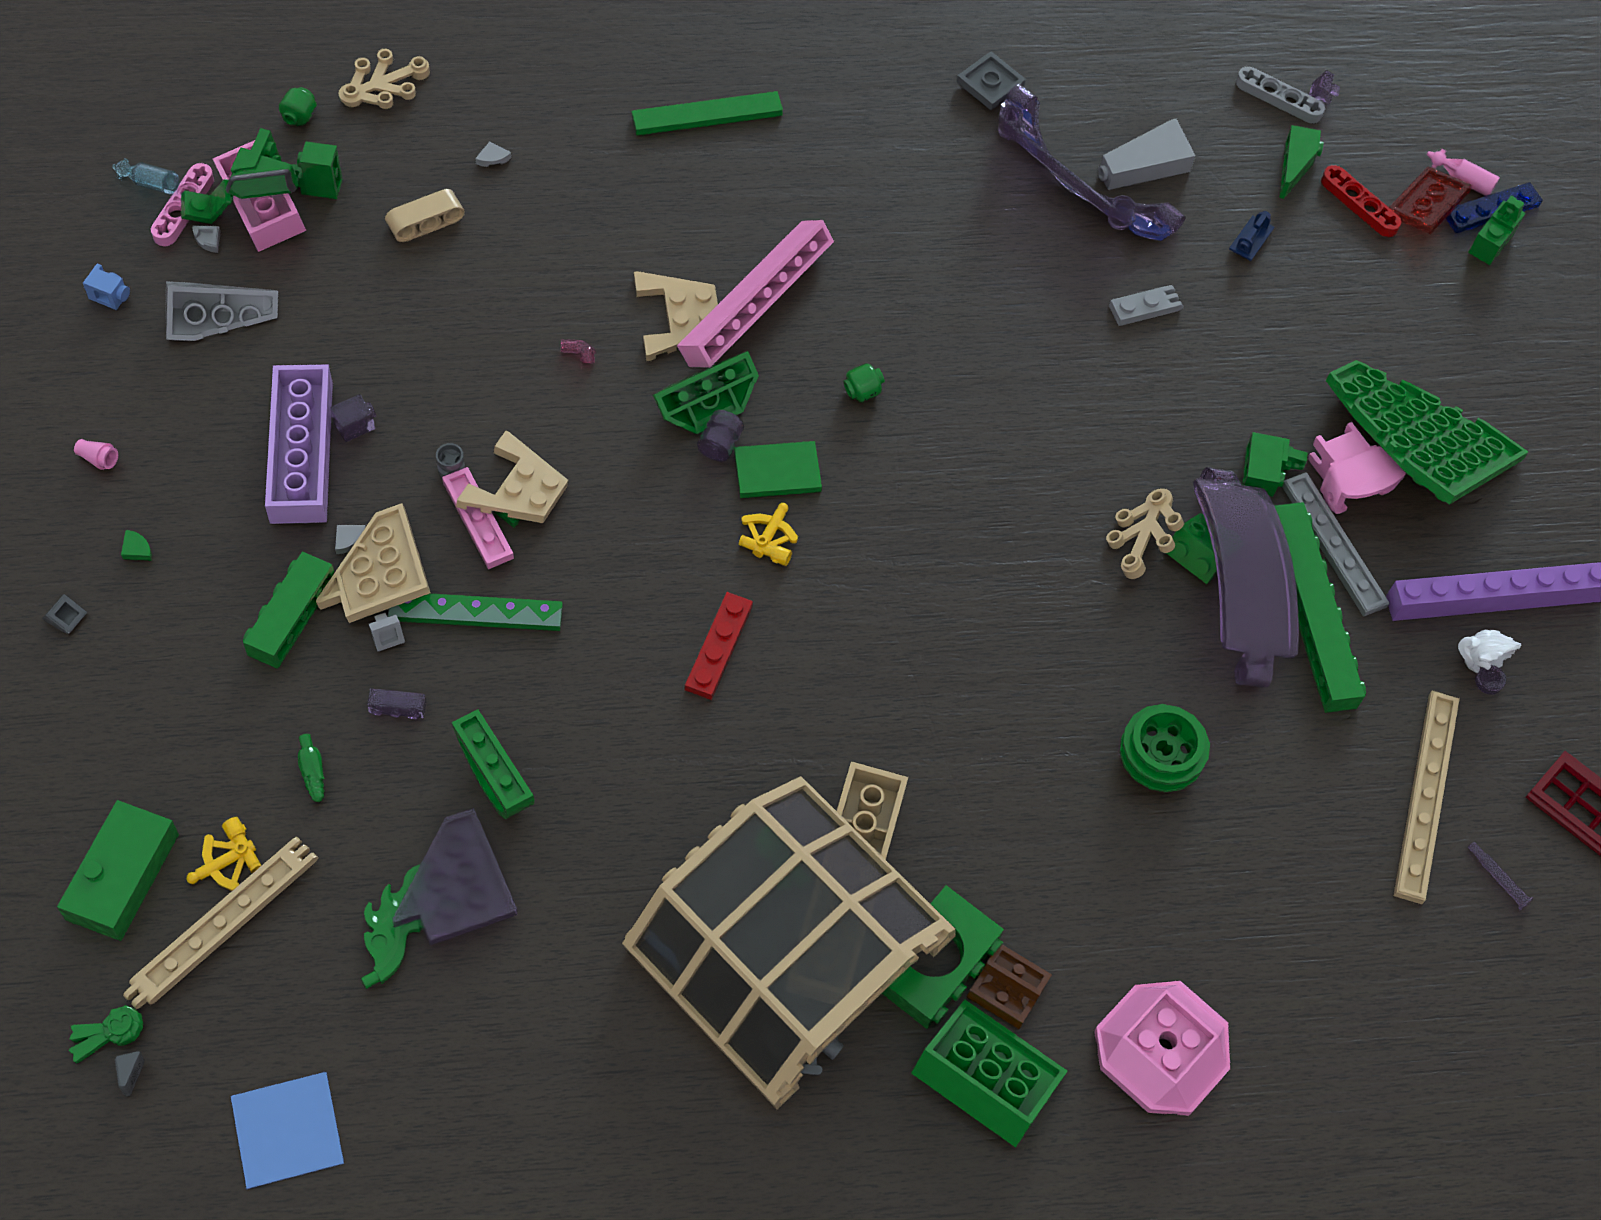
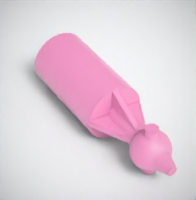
M1444 149L1427 153L1433 163L1431 167L1436 169L1437 166L1443 165L1454 180L1487 197L1490 196L1500 179L1497 175L1466 159H1447Z

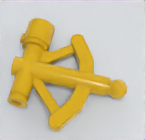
M780 503L773 516L761 513L744 515L742 517V524L748 525L754 539L742 535L739 545L753 550L752 553L756 557L761 558L763 555L770 557L772 562L787 566L791 559L792 551L778 545L787 541L793 544L798 541L797 534L788 523L783 521L788 511V505ZM761 523L767 525L762 535H758L754 524ZM777 529L785 534V536L771 541Z
M238 817L230 818L222 824V828L230 840L229 842L215 841L210 834L204 837L202 857L205 865L197 868L195 872L188 873L186 877L188 883L195 884L199 879L203 880L211 876L219 886L233 891L239 886L238 880L244 862L251 873H254L262 866L254 853L256 851L255 846L251 840L248 841L245 837V830L247 829ZM213 847L231 849L229 852L213 859ZM238 860L232 879L224 877L219 870Z

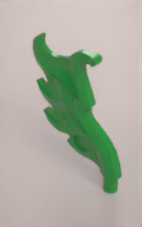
M423 864L412 867L406 873L404 883L397 893H391V885L388 884L383 890L381 906L378 911H372V903L370 902L365 907V922L373 932L364 933V941L367 951L375 961L373 972L360 978L365 989L378 982L383 984L399 969L405 956L407 937L410 933L420 932L444 908L452 909L457 916L462 914V907L455 898L447 894L439 895L424 882V873L431 871V866Z

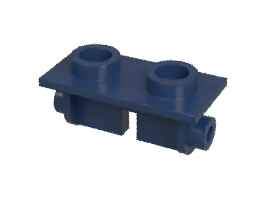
M1262 211L1256 217L1252 216L1229 250L1252 261L1275 228L1270 225V213Z

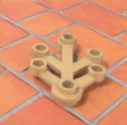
M381 49L377 53L378 64L371 80L362 84L365 75L371 71L368 59L359 58L355 61L356 72L350 84H345L340 88L339 98L348 107H357L362 102L379 105L383 109L393 106L392 94L401 96L406 100L413 99L416 95L414 84L405 82L400 86L392 83L409 76L417 80L427 78L430 74L428 61L423 57L417 56L411 60L408 66L385 75L388 66L393 63V55L389 49ZM374 90L380 91L378 95L371 94L369 92H372Z
M1167 489L1152 491L1147 496L1145 503L1131 511L1129 509L1118 511L1115 518L1119 526L1123 528L1132 525L1134 520L1145 514L1147 516L1123 532L1113 530L1106 536L1109 546L1113 549H1118L1125 542L1138 535L1131 554L1124 556L1121 563V568L1129 579L1139 578L1145 572L1146 567L1142 560V555L1151 534L1156 539V544L1161 552L1168 553L1175 548L1172 536L1165 534L1157 522L1159 515L1162 514L1166 518L1165 522L1169 530L1178 531L1184 526L1181 515L1174 512L1171 508L1173 496Z

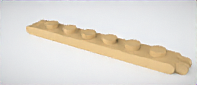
M298 837L293 838L134 975L129 981L132 986L124 992L123 996L129 1001L138 995L131 1003L135 1009H139L146 1002L150 1005L154 1004L318 860V856L315 853H310L304 858L310 849L303 845L296 850L302 841Z

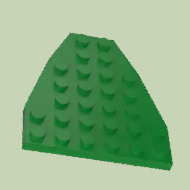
M1358 360L1330 372L1326 379L1327 384L1354 419L1404 472L1410 475L1417 484L1425 486L1432 491L1436 498L1447 502L1449 505L1523 461L1528 454L1526 449L1486 421L1477 418L1474 423L1462 417V409L1456 406L1454 408L1449 406L1443 407L1440 405L1439 397L1404 380H1401L1399 385L1388 381L1386 372L1371 368Z

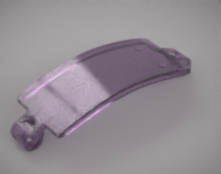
M1206 467L1202 471L1200 478H1196L1193 481V486L1207 523L1215 555L1219 586L1220 638L1222 647L1225 650L1244 652L1235 667L1234 676L1237 684L1261 688L1268 687L1273 676L1274 656L1294 658L1298 654V602L1290 549L1278 513L1265 489L1242 485L1233 471Z

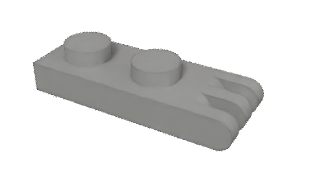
M1168 285L1112 299L1109 307L1118 326L1180 311L1183 308V304L1181 301H1178L1179 297L1177 293H1174L1173 285Z

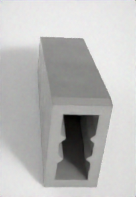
M1172 119L1104 154L1101 166L1098 168V175L1100 180L1104 181L1107 189L1111 190L1190 172L1195 154L1177 119Z

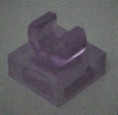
M1327 70L1323 72L1312 83L1309 95L1330 103L1332 96L1337 97L1340 91V87L1332 83L1334 74Z

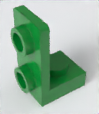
M224 179L211 195L184 190L181 194V219L212 224L233 201V195L226 192L229 180Z

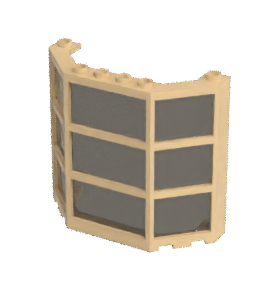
M801 776L751 800L746 806L744 804L738 806L731 814L732 819L724 826H717L709 834V840L701 848L697 846L685 857L686 862L678 869L673 868L668 871L662 879L663 883L658 887L632 929L626 934L625 940L622 943L635 960L776 1109L783 1105L800 1088L798 1081L803 1076L801 1071L804 1068L802 1065L805 1061L810 1065L850 1023L910 965L919 959L916 955L923 950L926 954L930 953L934 957L955 937V928Z

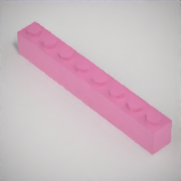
M823 220L801 221L677 345L689 367L710 368L834 242Z

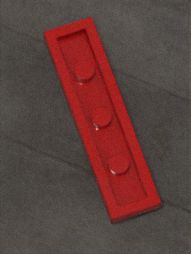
M726 592L687 679L685 691L712 700L753 607V601Z

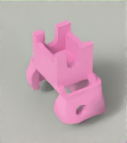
M1352 422L1347 424L1344 435L1325 442L1321 435L1315 438L1313 446L1320 454L1322 460H1320L1315 452L1310 453L1308 457L1309 462L1323 479L1320 488L1323 499L1335 514H1340L1347 510L1348 507L1344 503L1346 498L1358 499L1378 493L1380 495L1387 494L1406 475V472L1381 446H1370Z

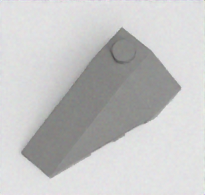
M166 281V339L195 341L206 336L228 332V330L275 319L278 314V291Z

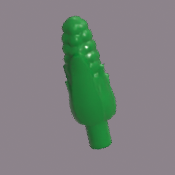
M303 734L299 736L301 750L298 752V765L311 799L315 802H320L324 798L322 756L319 750L313 746L311 735Z

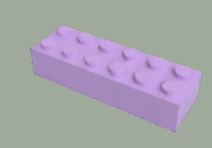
M329 364L273 366L265 508L270 524L327 522L333 387Z

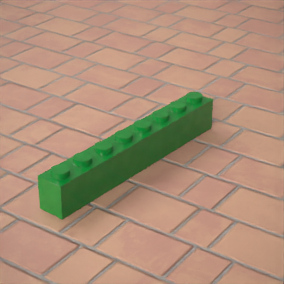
M1304 502L1274 505L1266 521L1324 711L1327 713L1357 709L1366 696V687L1364 682L1360 681L1357 672L1358 662L1351 653L1350 636L1344 630L1342 611L1340 607H1337L1334 599L1335 589L1328 580L1327 563L1325 559H1322L1319 551L1320 542L1312 529V516L1310 512H1307Z

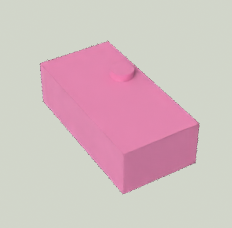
M254 141L240 147L251 150ZM240 147L213 158L223 180L230 179L232 174L231 167ZM289 193L247 199L233 196V202L258 252L306 231Z

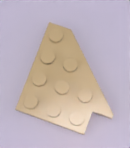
M402 503L374 514L316 599L320 610L342 602L345 616L348 622L351 623L431 593L408 516Z

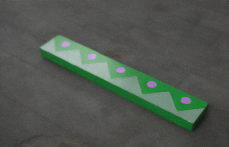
M429 593L389 608L388 617L397 615L399 622L560 631L563 603L562 601Z

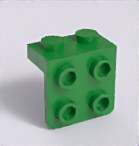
M1199 513L1185 522L1184 526L1175 532L1172 537L1175 542V548L1166 554L1204 583L1208 584L1224 561L1238 552L1243 544L1234 533L1225 531L1217 525L1213 517Z

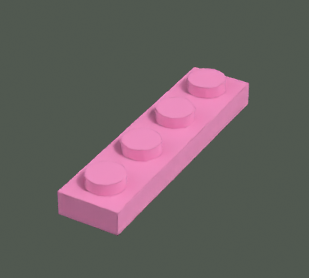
M468 467L442 477L443 484L455 507L458 497L468 483L478 487ZM467 506L465 510L456 507L488 569L514 559L513 552L492 513L480 512L481 508Z

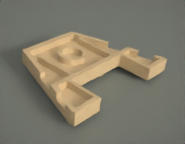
M638 271L634 272L637 297L664 295L670 333L643 336L646 361L654 360L656 355L664 352L669 354L677 351V345L718 305L715 285Z
M505 431L494 447V454L516 463V465L495 495L468 483L458 497L456 507L465 510L467 506L481 508L480 512L491 514L492 511L508 513V517L544 523L567 488L568 479L510 432Z

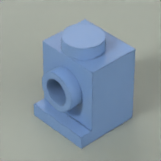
M100 264L95 265L83 282L88 299L115 310L118 309L122 302L128 299L130 294V288L124 285L123 279L115 273L103 271Z

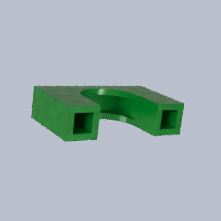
M947 885L931 902V905L955 928V937L952 940L957 945L960 953L959 966L953 972L940 977L923 975L909 966L882 992L885 997L926 1029L933 1022L936 1024L941 1022L949 1010L946 1008L947 1004L951 999L957 1001L967 989L964 983L970 976L975 979L985 966L982 961L988 954L993 956L1003 944L1000 938L1004 929ZM925 915L924 918H926L933 924V922Z

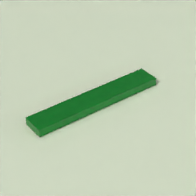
M778 91L632 110L636 135L783 115Z

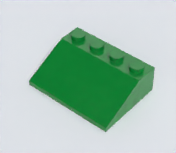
M964 1000L925 1048L911 1074L1016 1148L1066 1075L1067 1070L970 1002Z

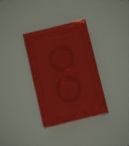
M1428 166L1389 208L1400 217L1402 222L1431 234L1469 194L1472 185Z

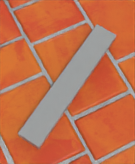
M1307 472L1284 480L1282 488L1291 502L1305 503L1307 512H1310L1312 516V529L1314 535H1317L1319 538L1322 552L1363 617L1387 608L1389 601Z

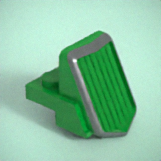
M260 128L251 150L240 147L231 167L232 174L228 181L226 192L237 198L247 199L292 193L297 189L299 184L293 167L289 163L281 161V156L278 153L270 130Z

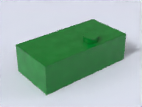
M117 800L57 906L64 919L122 941L179 836L173 821Z

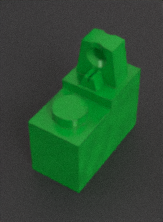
M305 142L303 152L300 151L298 153L297 164H290L296 175L301 194L337 199L343 180L337 146Z
M1512 195L1507 201L1504 200L1478 233L1468 253L1491 265L1513 237L1526 214L1522 211L1524 202L1517 200Z
M1252 432L1246 446L1241 491L1273 497L1277 488H1282L1285 479V472L1283 470H1303L1307 462V452L1293 449V447L1289 446L1290 439Z

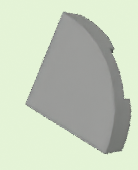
M489 142L475 158L476 164L484 167L498 163L504 164L511 159V152Z
M193 226L194 237L198 245L207 251L218 253L221 233L219 226Z
M337 525L336 554L349 552L366 526Z

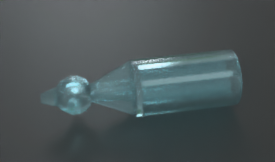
M125 158L123 161L112 165V168L118 174L117 178L122 179L125 176H129L134 184L165 194H173L179 186L178 174L171 170L143 162L130 166L129 160Z

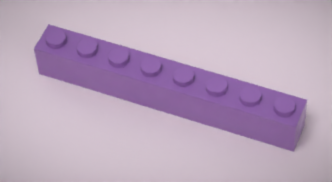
M1601 562L1399 580L1394 582L1386 598L1389 601L1388 607L1393 621L1601 602Z

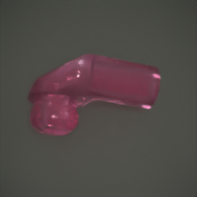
M561 340L562 353H581L582 363H593L595 361L594 355L596 350L590 344L583 340Z

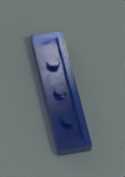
M1528 182L1447 208L1443 216L1457 234L1486 224L1504 200L1507 201L1511 195L1517 200L1524 202L1523 212L1540 207L1543 200L1532 184Z

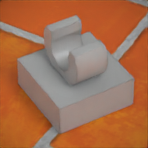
M386 613L374 616L376 622L370 623L369 627L377 651L405 642L397 615L387 617Z

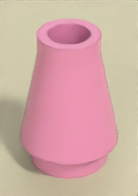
M80 439L74 446V453L81 456L100 470L113 468L118 460V451L110 443Z

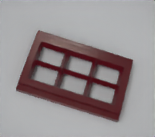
M1564 751L1525 798L1601 856V836L1593 831L1601 822V811L1599 812L1580 797L1587 788L1601 797V778L1567 751ZM1563 769L1583 783L1575 793L1556 779ZM1551 783L1571 797L1563 807L1544 793ZM1575 802L1596 817L1589 826L1569 812Z

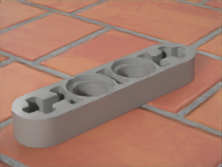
M1243 67L1238 73L1236 85L1241 90L1308 123H1317L1321 120L1325 105L1320 100L1253 67ZM1264 87H1272L1275 92H1267ZM1285 98H1294L1297 103H1289Z

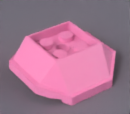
M1181 981L1135 985L1094 1030L1100 1070L1148 1113L1189 1116L1230 1070L1228 1022ZM1159 1039L1168 1040L1172 1045V1049L1163 1048Z

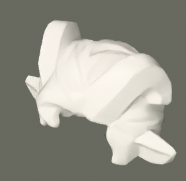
M1482 630L1475 636L1463 638L1458 644V649L1465 659L1467 667L1475 673L1480 671V667H1484L1487 670L1491 668V665L1500 668L1503 666V660L1511 658V654H1514L1521 647V643L1513 641V638L1507 637L1497 630Z

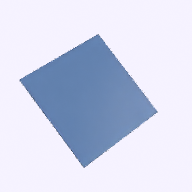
M326 1072L231 1096L247 1189L344 1164Z

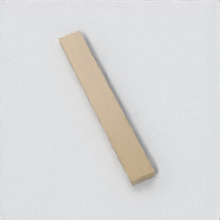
M1431 691L1428 697L1393 895L1419 904H1423L1426 901L1460 699L1435 691Z

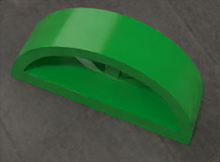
M477 709L451 722L459 745L475 778L499 815L507 819L534 805V795L480 711Z

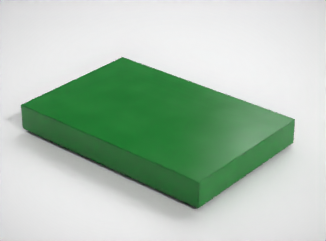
M815 441L734 447L740 498L822 491Z

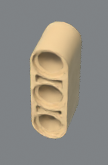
M444 189L390 210L385 216V221L396 240L406 242L458 222L464 216L465 211L451 189Z

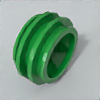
M1159 704L1145 707L1132 716L1121 736L1119 753L1124 768L1135 781L1151 790L1172 792L1182 790L1197 780L1209 759L1210 742L1205 728L1194 715L1177 706ZM1155 731L1156 735L1149 736L1147 733ZM1181 746H1185L1187 754L1181 751Z

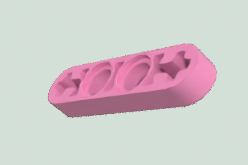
M199 163L193 165L188 170L151 227L152 237L159 246L173 244L189 221L181 219V216L176 218L170 216L173 211H181V194L184 190L207 194L213 185L214 176L209 165Z

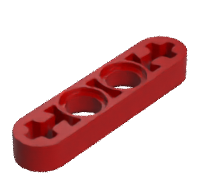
M1331 165L1325 169L1321 182L1328 191L1384 237L1396 235L1401 226V219L1394 211L1340 166ZM1353 190L1358 196L1352 197L1346 191ZM1370 205L1376 209V212H1369L1364 206Z

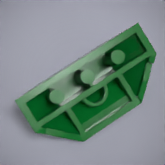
M746 351L682 379L657 392L653 397L665 421L698 434L744 412L759 375L749 352Z

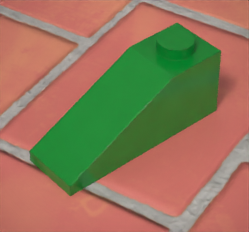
M1291 126L1285 141L1279 198H1285L1312 167L1316 156H1321L1324 142L1320 141V130Z

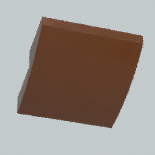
M1002 944L987 961L983 971L969 990L967 998L1020 1029L1052 974Z

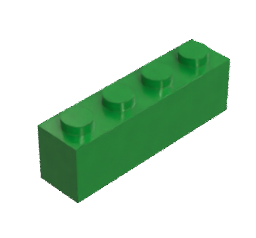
M303 551L297 560H293L290 563L285 579L276 585L270 602L261 608L257 622L253 628L250 627L243 637L247 656L278 669L317 609L316 599L334 574L332 564Z

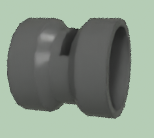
M446 443L437 449L436 462L438 473L441 477L465 468L464 454L461 447L453 443Z

